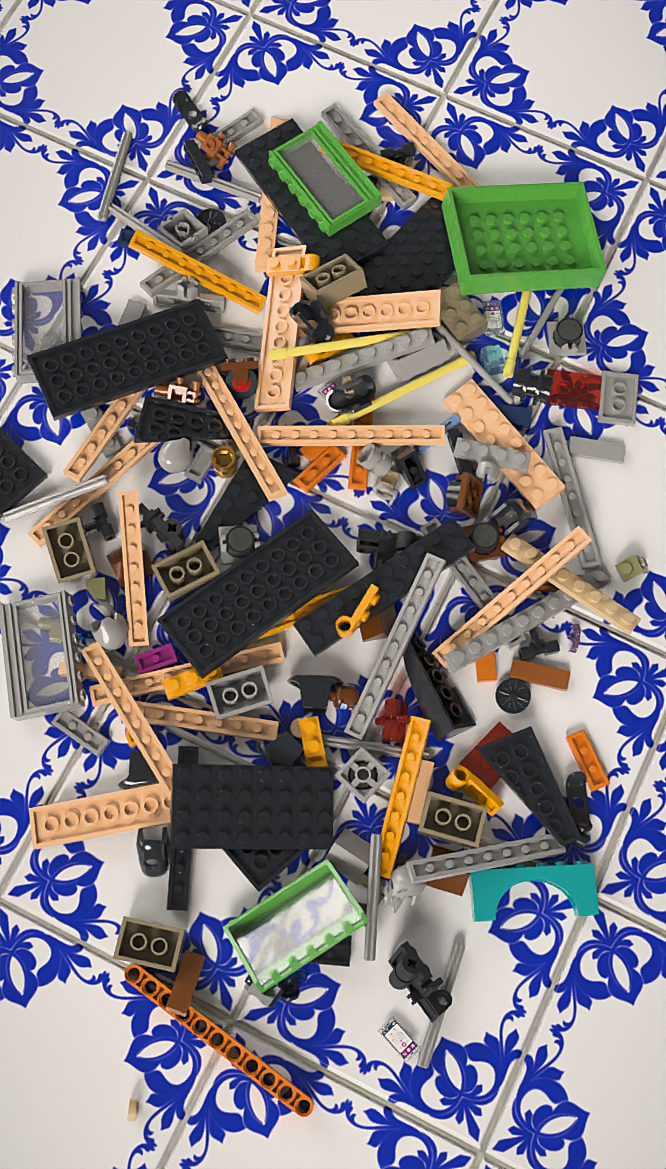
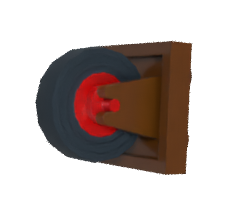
M254 357L243 358V362H237L236 359H225V363H221V371L229 372L225 384L231 395L236 399L244 400L250 398L257 390L258 380L252 370H259L258 360L255 361Z

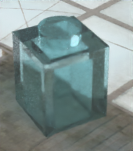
M487 345L481 349L480 360L483 368L490 375L503 372L505 362L500 346Z

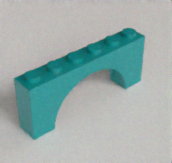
M587 860L575 861V865H567L566 861L555 862V866H547V863H534L535 867H527L526 864H514V868L501 866L494 869L471 872L469 883L473 922L495 921L496 909L504 893L512 886L528 881L547 883L560 890L570 901L575 917L599 915L594 864H588Z

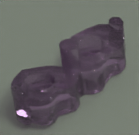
M571 623L573 636L568 635L567 639L573 640V643L568 652L576 653L580 643L581 629L579 624Z

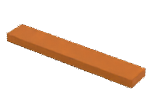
M374 411L354 420V426L372 425ZM352 446L348 489L366 491L368 469H365L357 462L358 455L364 446Z

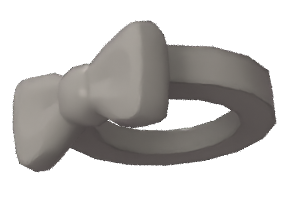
M376 483L373 487V492L376 496L390 500L389 505H392L399 492L383 483ZM377 489H384L390 495H383Z

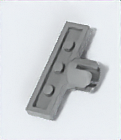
M187 276L181 277L177 281V290L164 289L153 297V304L155 306L176 307L199 299L205 311L225 312V296L200 293L197 280L191 276L190 282H188Z
M458 437L453 457L478 463L475 477L484 483L485 476L488 474L487 484H494L502 468L527 473L531 453Z

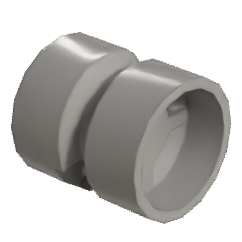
M369 443L360 451L357 462L365 469H369L377 477H382L390 470L393 459L385 452H381L378 447Z

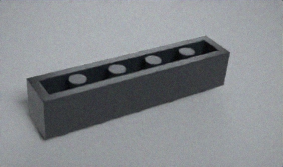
M194 139L184 141L183 150L202 184L212 183L213 171L210 170V166L207 164L206 158L203 157L198 144Z
M459 428L447 431V439L452 454L454 453L457 438H463ZM454 457L459 475L466 472L475 476L473 464L469 460Z

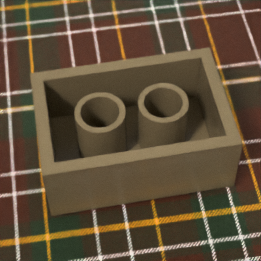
M346 253L299 277L304 295L311 302L317 299L325 309L367 287L363 269Z
M457 282L441 291V324L462 346H465L486 332L488 321L467 295H461Z
M82 517L41 527L58 583L98 572Z
M203 540L151 566L170 605L190 596L221 574Z
M428 791L417 834L469 849L478 848L488 808Z
M123 916L113 959L177 973L187 930Z

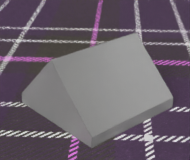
M345 828L334 842L324 861L328 859L338 873L357 885L369 867L370 844Z

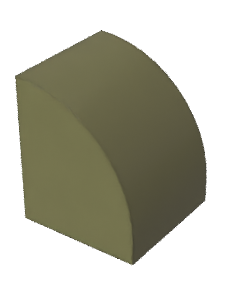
M106 578L86 579V587L92 598L96 602L109 604L108 582Z

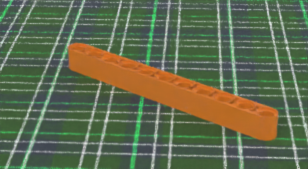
M137 964L129 965L125 969L124 977L129 984L301 1117H307L312 1113L314 1103L310 1096L193 1005H189L190 1016L187 1019H182L180 1015L165 1010L166 1005L163 1003V997L168 993L171 994L172 989ZM137 968L140 971V976L134 981L130 977V972L132 969ZM149 981H154L157 985L154 993H149L146 989ZM199 1020H204L207 1023V1029L204 1032H199L196 1029V1023ZM215 1033L223 1035L224 1042L222 1045H216L213 1042ZM232 1046H237L241 1050V1055L237 1059L230 1056V1048ZM250 1059H254L258 1063V1069L254 1072L249 1071L246 1066L247 1061ZM266 1073L274 1074V1084L267 1085L264 1082L263 1078ZM284 1086H289L292 1089L293 1095L290 1098L282 1097L281 1089ZM301 1100H307L310 1103L308 1111L302 1112L299 1110L298 1103Z

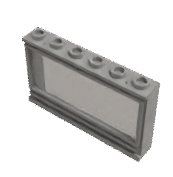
M75 277V279L19 283L15 281V289H12V297L15 300V304H12V312L15 315V319H12V328L15 330V335H12V344L15 346L14 350H12V360L14 361L12 376L16 377L18 384L37 383L28 363L27 355L81 338V333H83L81 318H83L81 309L83 298L80 290H83L80 277Z
M65 590L9 604H0V628L10 718L16 721L85 707L87 697L82 685L84 674L80 669L82 657L77 645L79 643V636L75 629L77 618L73 613L75 601L73 596Z

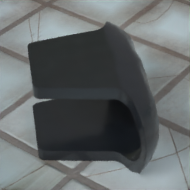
M314 299L312 303L302 300L291 307L289 311L291 318L315 344L332 341L335 334L331 325L330 313L317 299ZM309 320H314L317 323L315 329L308 322Z
M362 375L330 390L326 394V404L333 413L345 412L354 414L372 405L371 399L376 393L375 383L369 375ZM354 389V396L350 399L346 398L345 393Z
M519 498L509 499L490 515L493 519H500L511 510H515L519 520L503 533L505 537H510L512 533L517 534L534 522L536 513L527 501Z
M294 675L287 680L289 684L300 690L304 713H326L330 690H333L337 684H344L336 676Z
M285 732L268 745L256 740L257 750L272 766H296L304 754L303 745L289 732Z
M131 751L129 775L118 786L127 790L158 784V779L141 751Z
M163 827L161 841L145 840L143 828L138 829L136 848L141 871L148 877L156 878L165 875L169 870V836L167 827ZM149 859H155L158 861V863L151 865L148 864L146 861Z

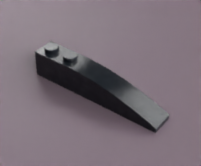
M414 630L403 654L410 684L424 718L432 721L430 728L437 741L450 739L475 727L476 723L458 689L455 686L451 687L446 680L448 675L445 671L441 672L435 664L437 660L433 655L426 652L425 643Z

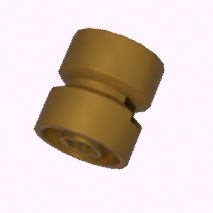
M227 446L216 448L211 455L215 474L221 478L232 477L237 470L234 451Z

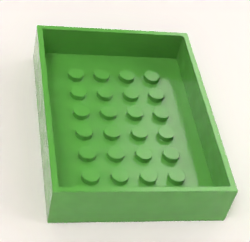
M583 182L447 187L442 210L461 295L599 286L607 269Z

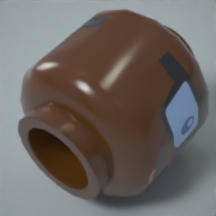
M337 684L334 690H330L329 701L333 702V706L336 709L352 710L359 701V691L356 690L354 685Z

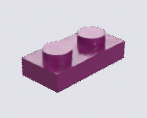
M171 643L134 656L140 674L153 672L178 663Z

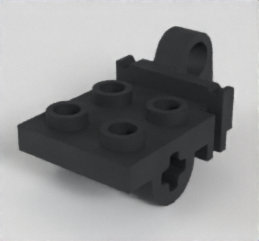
M140 503L139 515L143 516L140 528L145 527L150 534L155 531L157 533L156 537L161 543L166 542L169 546L168 550L173 555L184 550L186 538L181 522L174 518L164 521L165 514L161 512L159 507L155 510H149L143 503Z
M359 528L356 551L362 554L374 553L373 570H375L423 537L416 536L411 531L392 533L391 530H388L385 535L384 529L378 531Z
M408 941L401 944L388 960L393 968L389 975V982L397 990L407 988L410 992L407 995V999H412V1006L418 1003L431 1023H433L451 1006L452 996L446 990H437L443 983L442 978L439 977L435 981L431 979L433 975L430 973L429 967L419 958L416 949ZM437 997H444L446 1005L440 1004Z

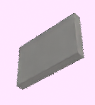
M602 371L597 422L635 426L639 375Z

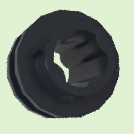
M529 366L528 370L519 368L514 380L512 395L520 397V402H524L525 396L533 398L532 405L535 406L537 402L546 404L552 388L553 376L545 375L546 370L544 369L541 370L540 375L533 374L532 366Z

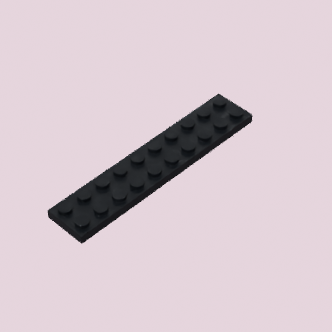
M451 518L295 622L293 626L316 657L343 639L337 633L336 621L342 616L350 618L353 616L371 584L379 588L380 598L375 606L372 605L369 609L370 615L366 622L362 621L357 629L408 595L427 553L446 561L443 572L474 551L475 546L455 519ZM343 624L341 625L340 629L342 631H347L350 629L351 626L349 624Z

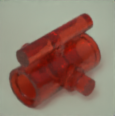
M398 699L385 700L384 715L375 719V724L383 727L382 740L404 744L406 723L411 722V717L407 715L408 704H404V701Z

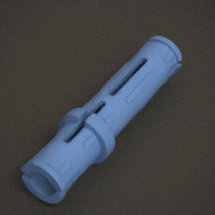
M453 413L447 420L440 425H445V434L461 423V418L458 414ZM414 445L413 448L417 454L422 455L428 448L435 445Z

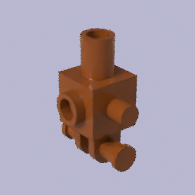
M200 130L196 134V139L202 143L200 148L206 152L204 156L206 161L210 162L212 157L218 160L215 166L222 170L225 163L228 164L229 156H233L232 153L238 146L231 141L229 146L225 144L223 140L226 135L222 132L216 137L211 133L207 135Z
M177 377L176 382L172 381L169 386L162 384L155 386V395L165 396L167 400L183 404L190 402V405L197 406V403H200L198 396L201 395V391H199L201 382L192 381V389H189L190 384L184 383V377Z

